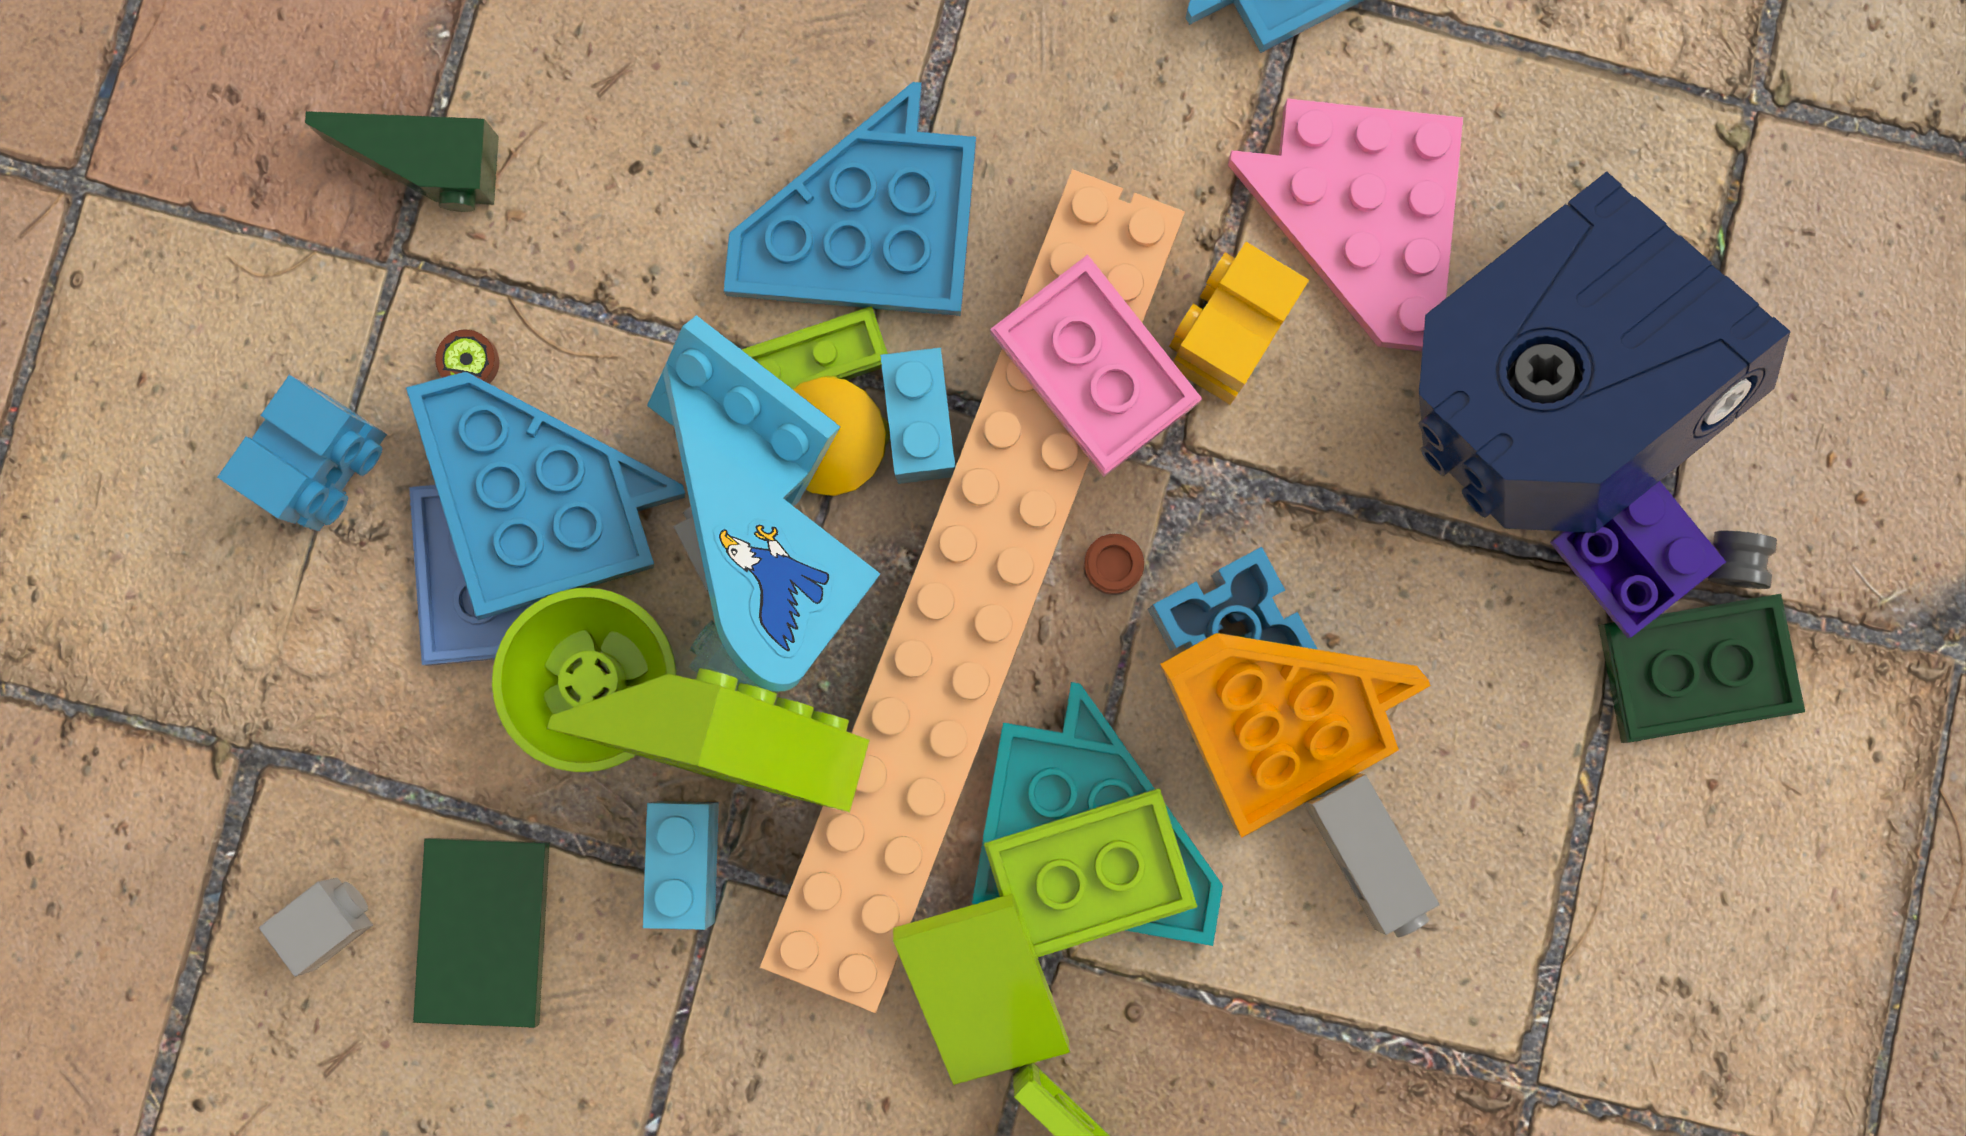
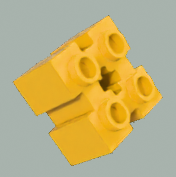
M1248 242L1244 243L1236 258L1225 252L1200 295V298L1208 303L1204 309L1193 303L1174 334L1175 336L1169 345L1171 349L1177 352V356L1173 361L1187 379L1231 405L1262 358L1280 326L1309 282V279Z

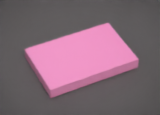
M1086 255L990 329V334L1103 477L1202 400L1201 396L1089 255Z

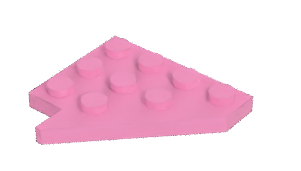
M1287 98L1283 110L1279 155L1231 150L1228 166L1378 347L1422 351L1425 315L1445 300L1447 295L1463 117Z

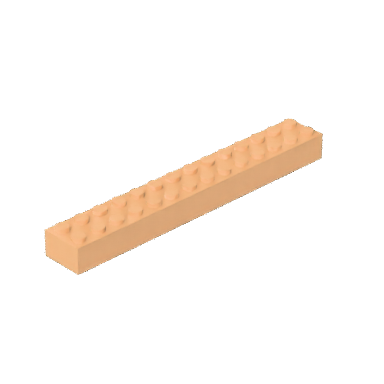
M1072 169L1018 307L1086 255H1089L1143 323L1185 211L1134 193L1131 202L1127 203L1120 200L1123 188ZM1003 349L998 357L852 731V734L869 739V744L850 813L826 806L822 807L760 966L762 969L874 1013L878 1010L899 956L893 942V928L911 923L1090 461Z

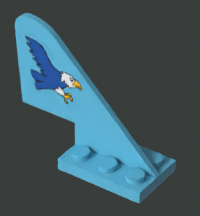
M696 315L682 326L647 406L675 428L713 616L722 645L735 665L755 684L771 691H786L792 689L800 682L875 583L880 573L794 507L800 501L838 433L840 426Z

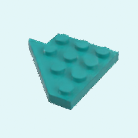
M1070 683L1062 733L1003 722L972 904L1000 897L984 842L1155 789L1080 683ZM1165 804L1197 908L1124 931L1213 946L1223 884Z

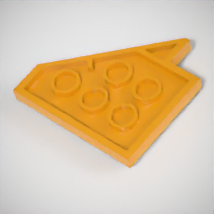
M1215 633L1160 664L1230 821L1241 838L1399 751L1386 711L1431 686L1428 678L1415 665Z

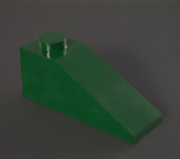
M306 111L305 124L324 141L429 199L439 202L438 206L440 208L456 212H471L475 210V204L494 205L499 136L485 119Z

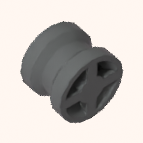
M1726 530L1714 532L1713 546L1726 563L1709 575L1708 581L1739 588H1771L1772 574L1767 569L1768 558L1776 553V538L1743 531Z

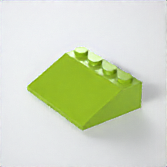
M699 668L696 680L666 674L551 715L547 729L703 776L849 813L869 744V739L846 731L849 723L847 719L813 711L814 707L780 697L776 699L777 693L756 686L739 683L737 691H735L738 682L737 678Z

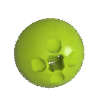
M575 588L542 598L522 612L512 623L496 653L492 673V691L496 710L504 728L524 752L541 763L556 769L571 772H594L615 767L636 755L547 729L551 715L596 700L595 697L601 694L605 687L608 688L607 691L599 698L666 674L677 675L673 650L666 634L645 609L634 601L611 591L595 588ZM599 659L601 660L600 665L603 666L608 672L607 675L605 674L604 670L597 665Z

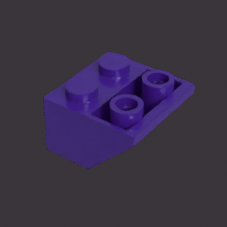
M1661 481L1656 483L1597 532L1560 531L1550 541L1552 546L1627 638L1633 637L1726 563L1724 558Z

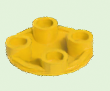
M824 376L800 383L793 390L840 426L838 433L806 490L811 493L830 496L857 490L874 476L885 455V445L890 439L888 422L882 417L880 409L868 393L845 379Z

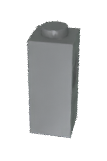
M1357 773L1304 803L1376 931L1385 935L1394 931L1396 937H1402L1428 923L1429 918L1426 913L1440 904L1366 774Z

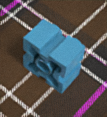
M288 375L260 415L265 420L252 438L247 436L244 438L217 478L276 518L293 524L297 522L303 527L320 531L324 524H332L344 511L348 502V496L345 495L346 492L343 491V488L353 474L356 472L360 476H364L376 465L383 450L380 444L387 434L328 394Z
M1262 547L1213 573L1211 578L1217 588L1205 595L1196 581L1148 608L1170 651L1181 645L1188 649L1215 633H1219L1218 631L1223 629L1220 621L1225 616L1231 624L1239 621L1243 623L1246 634L1240 637L1317 649L1298 612L1283 618L1272 597L1285 591V588Z

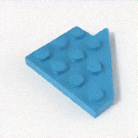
M912 82L729 233L724 281L725 295L729 297L859 308L872 306L873 309L961 316L976 137L918 132L922 83Z
M468 372L406 387L477 620L534 604L542 598L560 591L588 588L654 568V561L638 511L685 498L686 493L683 484Z

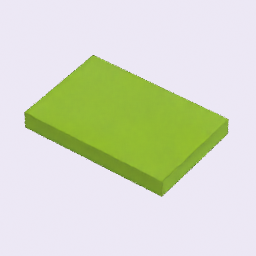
M1160 788L984 842L999 895L1002 897L1013 893L1037 958L1197 908Z
M1013 893L893 928V942L953 1085L1070 1053L1067 1033Z

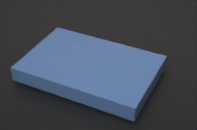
M436 485L409 487L422 665L431 666L494 660L499 645L509 627L531 605L477 620Z

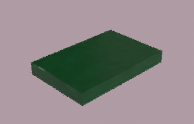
M1781 594L1660 614L1631 638H1627L1615 622L1598 625L1621 743L1636 742L1805 712Z
M424 838L413 1023L535 1028L539 1025L550 842Z

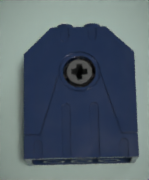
M1607 171L1568 201V205L1565 204L1425 315L1419 384L1421 420L1418 423L1422 431V455L1438 474L1445 476L1447 473H1450L1464 487L1462 494L1475 512L1484 518L1491 514L1505 529L1597 532L1734 422L1735 418H1739L1774 390L1791 331L1775 317L1770 316L1759 306L1758 302L1727 275H1723L1716 269L1711 261L1681 235H1677L1666 225L1665 221L1636 196L1631 195Z

